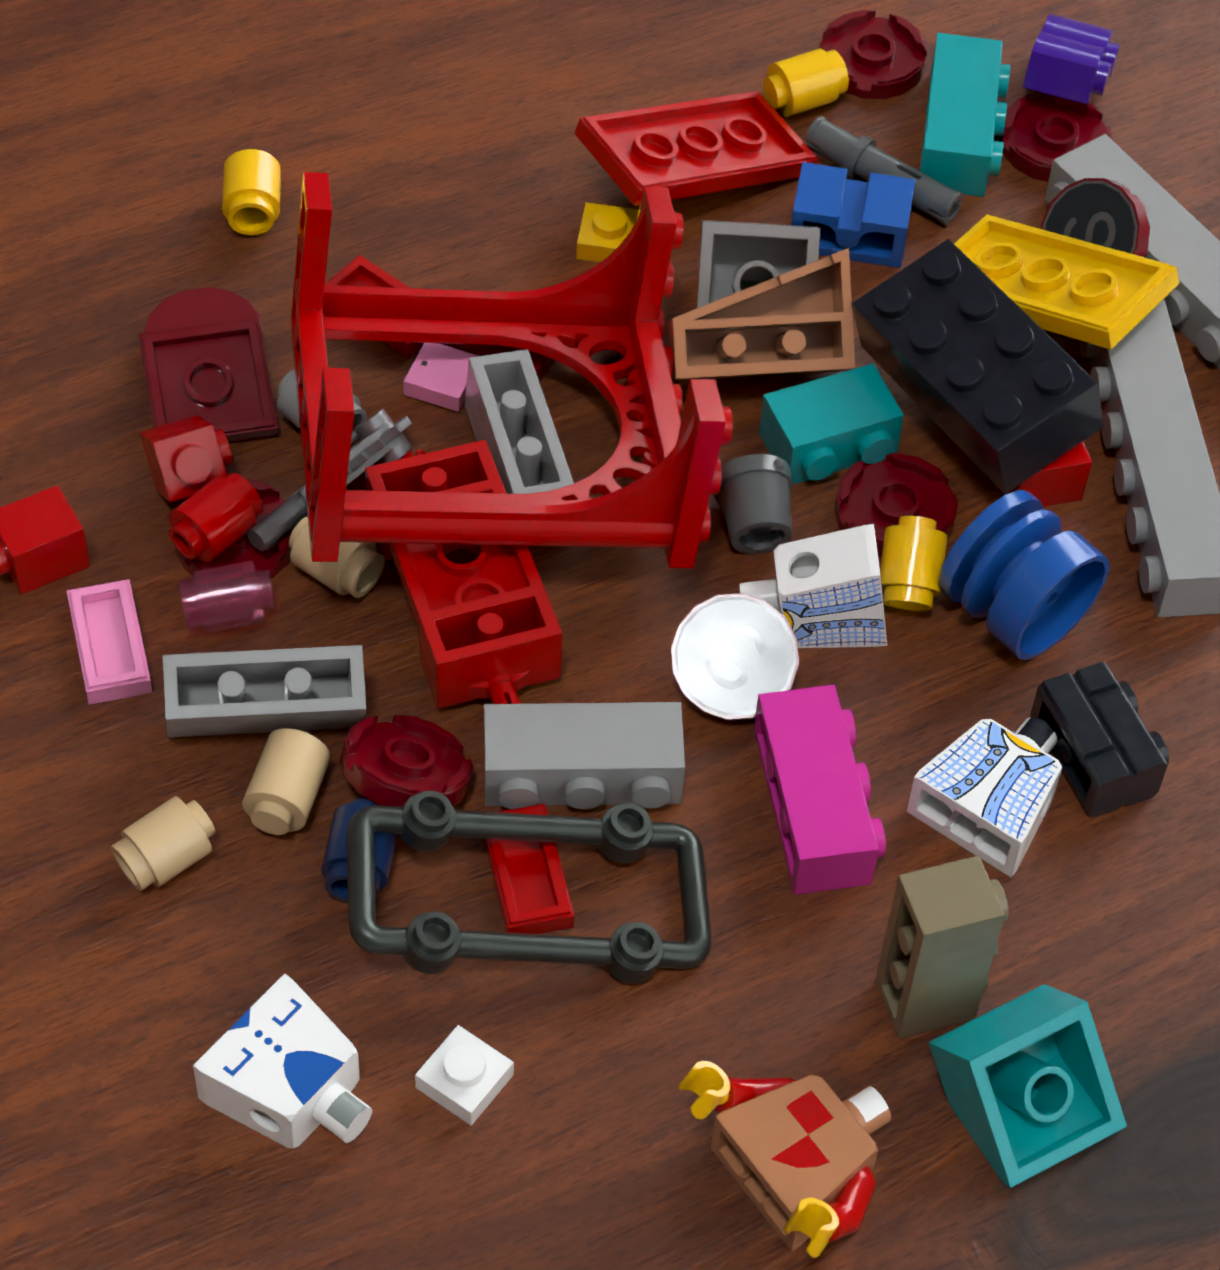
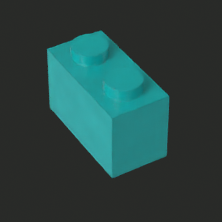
M874 363L764 394L759 435L770 455L778 456L787 461L791 468L793 484H797L807 480L824 479L834 472L851 468L854 463L864 460L866 464L878 463L884 460L887 454L896 453L898 451L904 414Z

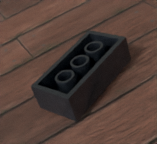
M949 239L851 303L861 347L1004 494L1103 428L1098 383Z

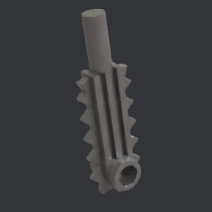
M382 408L354 430L361 440L350 448L346 486L365 471V467L372 466L377 461L379 464L398 460L413 448L402 434V431L412 424L407 416L394 423ZM305 485L247 532L249 541L256 549L264 551L303 518L308 516Z

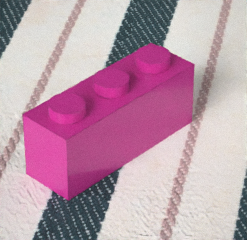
M835 684L758 694L753 731L794 895L871 885L877 858L885 856L886 840L880 818L870 817L866 803L870 801L871 785L867 766L864 762H855L852 747L856 745V728L852 711L849 708L841 709Z

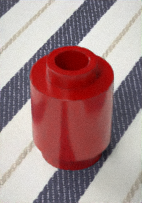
M230 473L225 478L215 477L170 512L169 522L171 528L169 529V537L175 548L186 558H197L203 562H211L256 525V517L263 512L262 500L252 484L237 473Z

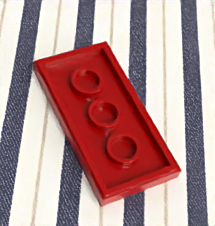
M759 91L579 118L574 133L634 206L641 205L644 187L668 188L672 200L799 178L802 162L818 164L819 161L816 155Z

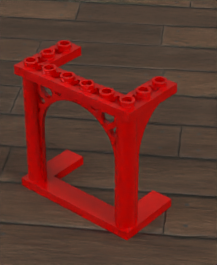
M303 172L290 324L312 562H338L340 542L664 548L669 568H694L699 543H707L709 539L711 517L708 501L710 495H718L720 491L721 462L718 456L720 447L730 444L733 419L731 408L729 406H722L717 383L713 379H690L682 420L680 419L682 390L680 384H672L673 351L671 346L663 345L665 322L664 313L661 309L662 298H670L673 291L674 268L670 261L672 249L681 248L684 232L682 213L674 212L669 189L665 187H644L639 217L623 242L598 265L577 277L553 286L510 292L325 285L332 218L328 173ZM326 340L499 345L523 350L528 349V351L547 356L574 369L602 392L611 404L617 417L620 431L618 446L610 459L595 473L574 484L545 492L501 494L346 490L355 412L350 368H328ZM603 350H614L621 353L624 357L620 361L608 365L598 364L590 359L594 353ZM627 377L626 386L615 382V380ZM636 455L642 456V463L633 461L631 457ZM628 477L636 479V481L622 488L614 479ZM593 494H603V496L597 498H590Z

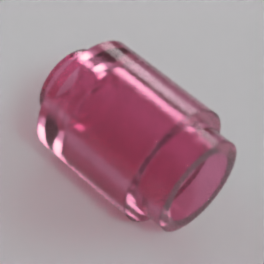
M254 560L194 571V578L179 580L188 630L204 628L205 633L264 623L266 622L264 609L276 607L269 570L257 572Z

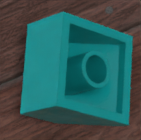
M1043 984L928 1042L950 1107L1003 1184L1010 1188L1127 1127L1088 1002Z

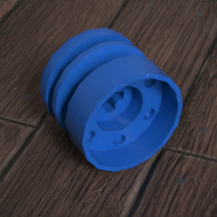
M1017 490L1002 496L988 506L965 529L951 548L942 565L938 583L942 592L953 602L961 603L964 611L970 617L982 619L987 616L986 627L988 632L1018 659L1030 660L1045 653L1061 641L1080 622L1094 604L1105 585L1110 565L1108 558L1078 532L1067 530L1060 533L1062 525L1059 516L1053 511L1043 509L1041 501L1030 492L1024 490Z

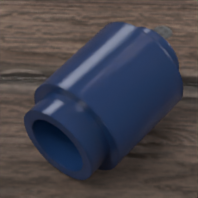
M356 799L349 804L338 807L334 811L321 872L326 879V891L331 896L344 902H348V823L357 811L367 806L378 805L369 799ZM374 832L375 899L378 897L379 890L383 889L388 883L397 833Z

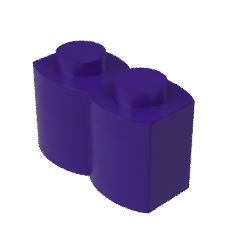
M1049 14L1042 32L1040 31L1034 43L1023 88L1085 105L1089 104L1093 93L1103 96L1108 78L1113 73L1120 48L1119 44L1111 43L1113 30Z

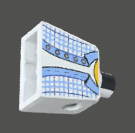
M874 524L779 544L774 549L777 579L740 583V593L767 601L786 617L797 638L798 648L888 646Z
M1034 717L1025 719L1015 733L992 719H981L921 768L914 776L907 812L974 855H979L982 860L1012 878L1055 795L1063 767L1056 758L1048 753L1057 743L1056 733L1046 722Z

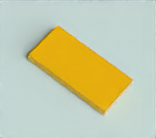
M988 214L954 243L1041 329L1107 349L1115 347L1179 285L1176 266Z

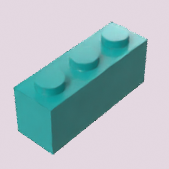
M937 33L930 73L919 171L955 191L962 192L963 195L984 197L988 175L999 176L1004 142L993 140L994 135L1003 136L1007 103L997 102V98H1006L1011 65L1001 64L1003 45L1001 40Z

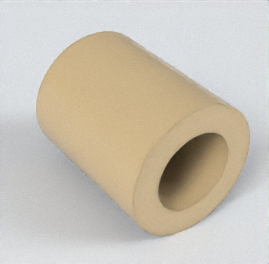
M290 728L277 729L270 733L242 801L244 811L250 816L251 822L258 829L273 835H283L287 832L298 831L305 826L331 760L330 751L322 741L311 734Z

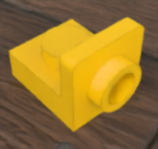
M586 202L577 241L576 259L601 262L607 258L630 233L639 217L641 205L639 209Z

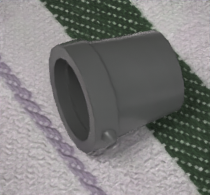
M749 454L731 459L721 465L720 491L718 495H714V498L720 505L730 542L734 549L742 553L761 554L774 551L779 544L788 543L791 540V492L793 479L791 468L784 459L769 454Z

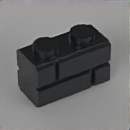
M1104 661L1078 669L1073 675L1066 673L1044 680L1038 686L1030 716L1046 722L1056 733L1057 743L1051 752L1062 765L1065 776L1089 816L1095 818L1116 811L1124 804L1130 806L1151 799L1159 792L1167 766L1169 765V753L1165 741L1157 731L1148 732L1138 716V702L1132 687L1126 681L1118 682Z

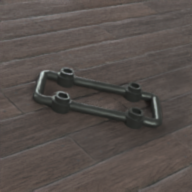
M423 791L411 796L404 804V807L381 805L364 807L357 811L348 823V924L351 937L358 946L367 952L382 955H403L406 962L413 969L421 973H441L453 964L455 958L606 965L609 972L618 980L636 984L648 980L654 974L656 968H693L702 963L710 953L712 937L704 851L701 841L694 831L684 825L651 822L648 813L637 804L622 803L614 805L606 811L602 819L454 810L448 798L437 791ZM374 832L400 834L402 840L409 847L421 852H433L441 849L447 844L450 837L597 845L603 855L619 863H631L643 856L647 848L673 849L677 852L685 942L661 941L656 930L643 922L625 923L615 930L611 938L459 930L458 926L448 915L436 911L418 915L411 921L408 928L378 926L376 924Z

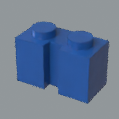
M802 162L791 225L820 228L819 256L827 257L849 248V260L901 268L916 179L870 172L869 182L846 179L848 169Z

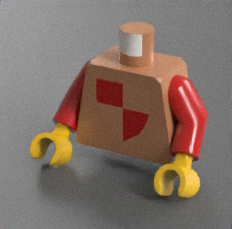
M700 1061L693 1066L677 1085L679 1090H690L699 1096L690 1107L691 1113L695 1118L702 1120L707 1118L713 1110L721 1112L715 1116L711 1149L792 1252L800 1247L810 1237L812 1241L808 1245L806 1252L815 1258L821 1254L828 1242L855 1233L861 1226L876 1188L873 1169L878 1149L874 1140L869 1135L891 1121L889 1107L881 1094L872 1086H865L841 1101L826 1081L818 1075H809L797 1081L790 1077L738 1078L727 1077L720 1067L709 1061Z

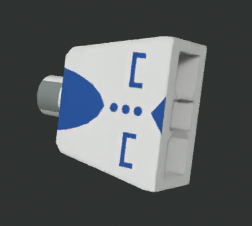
M286 974L193 1065L198 1099L287 1148L299 1147L320 1124L345 1143H349L363 1131L372 1115V1108L351 1093L360 1080L356 1048L297 983Z

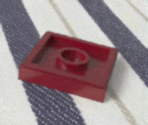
M259 317L139 334L154 428L198 415L211 423L214 431L222 429L228 443L278 436V424Z

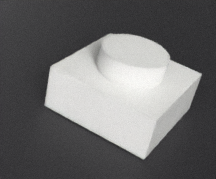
M457 1025L415 1074V1086L419 1091L472 1126L513 1077L514 1062Z

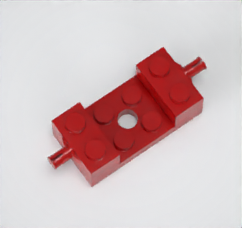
M486 440L429 453L418 449L416 450V456H413V452L410 451L402 459L365 467L367 491L507 494ZM378 543L385 561L394 559L419 628V658L438 709L479 698H490L493 704H521L516 692L519 689L561 678L563 633L528 546ZM457 549H467L478 555V558L467 564H457L449 561L446 555Z

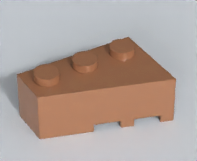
M849 248L665 322L667 346H671L673 351L671 380L689 381L690 379L844 372L855 369Z

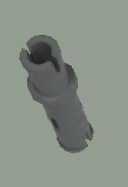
M823 116L817 117L807 130L805 144L809 149L848 169L847 177L853 180L861 177L869 182L871 172L916 179L911 206L940 221L944 226L949 225L959 212L962 205L961 200L964 196L962 192L953 190L922 173L915 167L877 148V142L871 137L862 135L859 138L831 123Z

